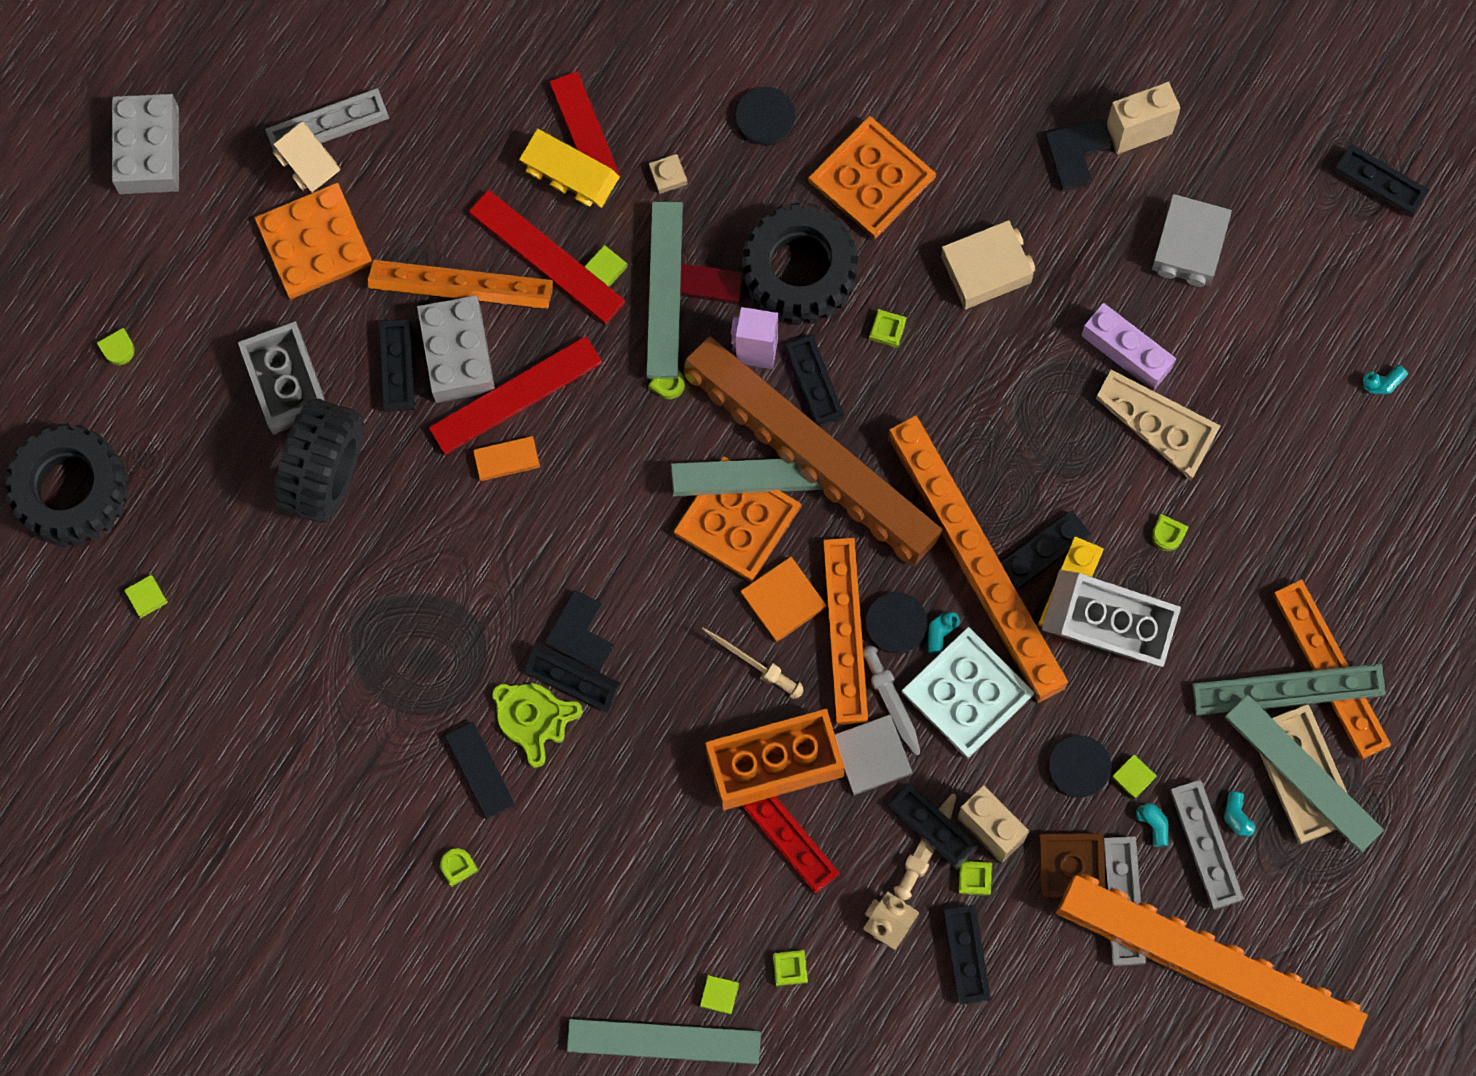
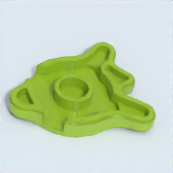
M534 683L520 686L500 684L495 687L492 694L497 704L498 722L502 732L512 742L523 747L528 762L533 768H539L545 763V741L550 739L555 743L562 742L565 737L566 724L578 719L583 712L580 703L559 700L549 690Z

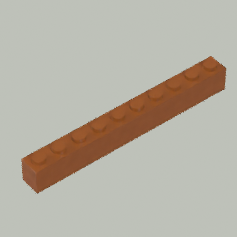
M711 336L686 359L683 373L692 385L701 387L708 393L709 398L716 405L725 407L731 412L736 422L741 425L745 424L750 428L760 442L769 444L774 448L778 456L786 463L790 464L794 461L802 468L800 470L801 475L808 482L814 483L817 481L822 485L821 489L824 490V494L828 499L835 503L838 502L847 509L849 516L853 520L866 525L872 535L877 540L885 541L890 545L901 560L909 561L915 566L938 542L943 530Z

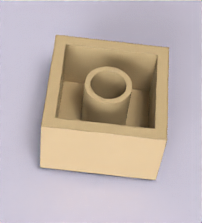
M303 120L274 142L277 149L273 151V154L284 167L288 163L296 172L292 177L303 191L306 188H309L311 192L315 191L341 170Z

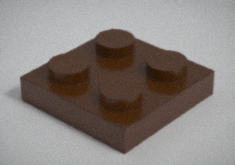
M1040 834L1041 899H1062L1070 880L1075 875L1080 877L1082 874L1089 875L1099 881L1098 886L1105 888L1104 834Z

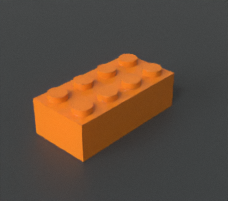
M827 709L705 742L707 758L723 811L844 777L845 767Z

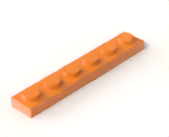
M373 260L368 277V288L445 298L478 296L479 301L548 309L553 290V280Z
M855 538L824 540L836 723H867L868 712Z
M1301 579L1274 592L1273 597L1313 671L1349 667L1303 580ZM1366 698L1330 702L1361 760L1391 745Z

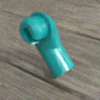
M1396 365L1387 376L1374 375V372H1369L1363 377L1364 389L1372 394H1390L1407 377L1408 372L1400 365Z
M943 612L929 623L928 653L940 654L943 652V637L958 627L960 623L957 613Z
M1229 791L1224 820L1236 835L1249 837L1255 831V824L1241 811L1244 794Z
M1146 803L1145 805L1138 806L1136 818L1139 821L1147 822L1153 828V846L1167 847V817L1154 804Z

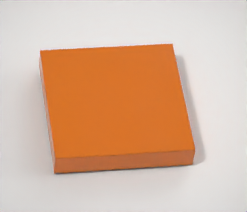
M789 557L741 590V595L776 643L827 608L825 602L792 557Z

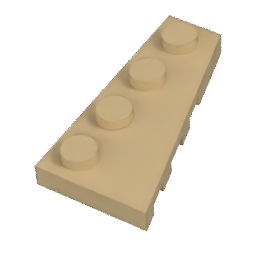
M1113 370L1108 374L1096 397L1101 404L1191 481L1220 428V425Z

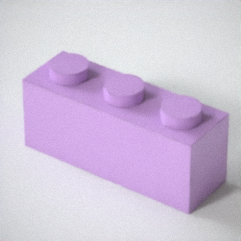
M1105 303L1099 307L1084 326L1082 332L1084 339L1152 391L1158 387L1173 368L1176 360L1173 355Z
M741 307L740 316H734L732 322V353H736L737 359L745 365L773 369L778 343V313Z

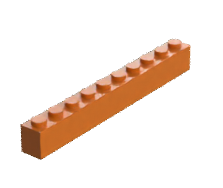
M917 415L891 428L888 439L935 523L943 529V537L1025 682L1035 692L1034 698L1037 703L1065 690L1068 681Z
M1082 874L1081 877L1075 875L1070 880L1056 914L1345 1053L1354 1049L1368 1014L1360 1011V1005L1343 999L1342 1002L1330 997L1332 993L1323 987L1314 985L1311 988L1301 983L1303 979L1300 976L1288 971L1282 974L1272 969L1274 965L1269 961L1258 957L1253 960L1243 955L1244 950L1233 944L1227 943L1226 946L1214 941L1215 936L1199 929L1197 932H1194L1185 927L1186 922L1174 916L1165 918L1157 914V909L1145 902L1136 904L1128 900V895L1118 889L1110 888L1109 891L1098 886L1099 881L1089 875Z

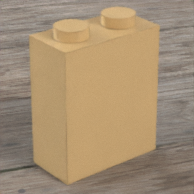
M1169 82L1112 102L1106 127L1116 154L1172 135L1181 108Z
M1009 220L942 247L941 258L964 309L1032 282L1033 272L1036 271L1034 262L1029 254H1024L1021 247L1023 245L1021 233L1018 228L1013 229Z
M984 785L961 807L957 818L1001 864L1024 843L1029 833V830Z

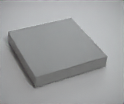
M891 715L835 734L845 767L844 771L853 795L913 774Z

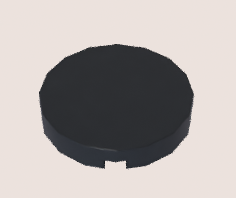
M758 87L747 92L739 101L736 109L737 127L741 135L750 143L773 146L784 141L792 132L795 122L794 105L790 98L781 90L772 87Z
M892 592L879 597L870 606L866 616V631L871 642L881 651L887 653L905 654L914 650L923 641L928 628L927 614L922 604L913 596L903 592Z
M1076 735L1064 739L1055 747L1049 758V772L1052 783L1060 792L1072 798H1085L1096 795L1105 787L1111 776L1112 763L1108 751L1100 742L1089 736Z

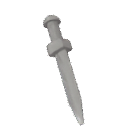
M866 646L863 648V659L866 660L873 674L871 679L872 686L875 691L879 690L902 739L914 754L919 755L920 748L916 731L893 685L895 679L889 670L884 671L876 654L878 649L874 646Z

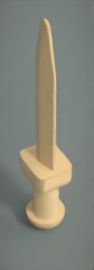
M702 628L703 631L718 643L762 671L763 674L760 677L762 681L779 686L790 694L789 698L797 699L802 695V684L800 682L796 684L781 674V669L777 665L771 663L765 667L725 639Z
M951 794L939 808L949 819H951L956 800L955 794ZM921 840L914 855H909L905 864L907 872L900 885L894 888L895 896L902 900H908L912 896L910 891L917 878L923 877L929 868L927 862L934 850L923 840Z

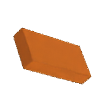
M533 436L473 450L480 481L540 468Z

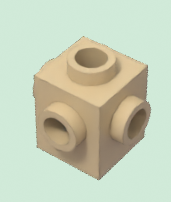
M887 892L880 902L874 899L865 915L869 917V920L863 929L877 940L896 950L920 912L907 905L902 899Z

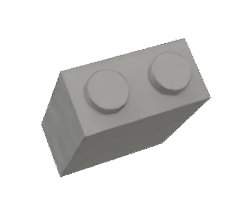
M1173 194L1152 270L1157 271L1158 275L1164 278L1173 279L1178 277L1186 279L1189 284L1194 286H1210L1214 278L1232 210Z

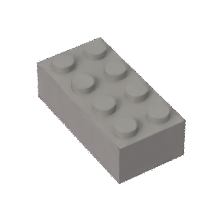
M1059 569L1042 630L1142 663L1164 667L1181 607L1081 573Z

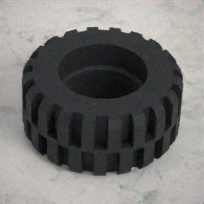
M792 203L788 210H784L780 206L773 209V216L763 215L759 219V226H753L749 231L748 241L744 243L742 258L745 288L749 289V297L753 303L758 302L760 304V310L778 313V321L783 323L785 318L792 319V325H801V320L808 319L809 324L818 323L819 316L824 315L827 319L834 315L836 307L842 308L847 302V296L851 295L854 290L855 279L857 278L858 250L855 248V239L852 232L846 231V224L841 218L836 221L833 219V212L824 209L823 213L817 211V205L809 203L808 208H799V203ZM791 243H809L818 247L827 256L829 262L828 271L821 280L814 284L792 286L781 281L773 273L771 262L774 254L782 247Z
M319 398L308 401L302 407L301 413L297 415L295 423L288 434L275 477L274 502L280 510L318 523L327 522L334 517L335 512L338 511L342 500L345 498L348 486H350L358 463V456L361 452V443L364 436V419L359 412Z
M59 424L58 430H53L50 426L41 429L42 434L38 437L32 433L25 438L29 443L24 448L18 445L13 453L17 458L15 462L10 460L6 468L10 473V477L4 478V487L9 492L6 495V499L13 509L14 515L33 535H37L40 540L47 543L53 541L57 546L66 547L68 542H72L75 546L85 544L84 539L88 537L92 541L101 538L99 532L104 528L110 531L115 526L112 522L115 516L121 518L125 510L122 507V502L128 501L129 491L126 489V486L129 484V479L121 458L109 442H106L100 434L95 431L89 432L86 427L76 425L72 429L69 424ZM68 461H80L89 465L94 473V483L91 492L83 502L66 510L50 509L43 503L41 499V486L46 475L54 467Z

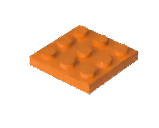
M869 116L809 177V183L875 240L936 178V173L875 119Z
M338 183L255 217L289 299L298 297L373 264Z
M723 456V458L721 459L720 462H722V461H731V460H729V459H727L726 457ZM780 490L758 493L698 495L674 530V535L750 582H753L800 510L801 503Z

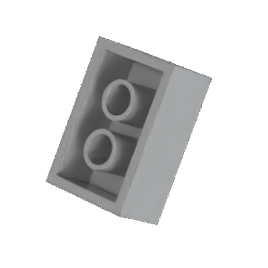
M173 94L112 97V182L119 194L179 191V107Z
M478 296L417 306L431 389L435 402L439 403L487 394L494 390V379Z
M296 321L238 342L267 425L273 435L292 428L297 415L301 413L302 407L308 401L318 398L325 400Z

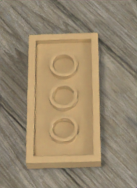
M1309 704L1272 718L1347 793ZM1261 755L1299 845L1335 831L1336 829Z

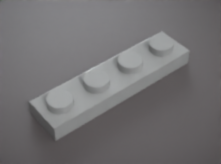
M377 88L266 128L265 130L274 151L277 149L274 142L302 120L319 142L323 143L387 120L389 116Z
M1198 780L1171 789L1172 799L1212 911L1243 901L1241 889L1202 781Z
M1136 837L1104 838L1107 890L1110 891V888L1118 889L1128 895V900L1139 904L1141 897ZM1111 940L1112 966L1144 965L1146 963L1144 955Z

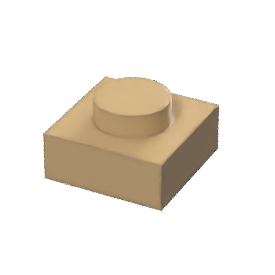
M677 154L649 163V168L659 194L687 185V179Z

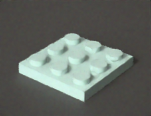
M969 627L902 690V694L967 759L1035 694Z

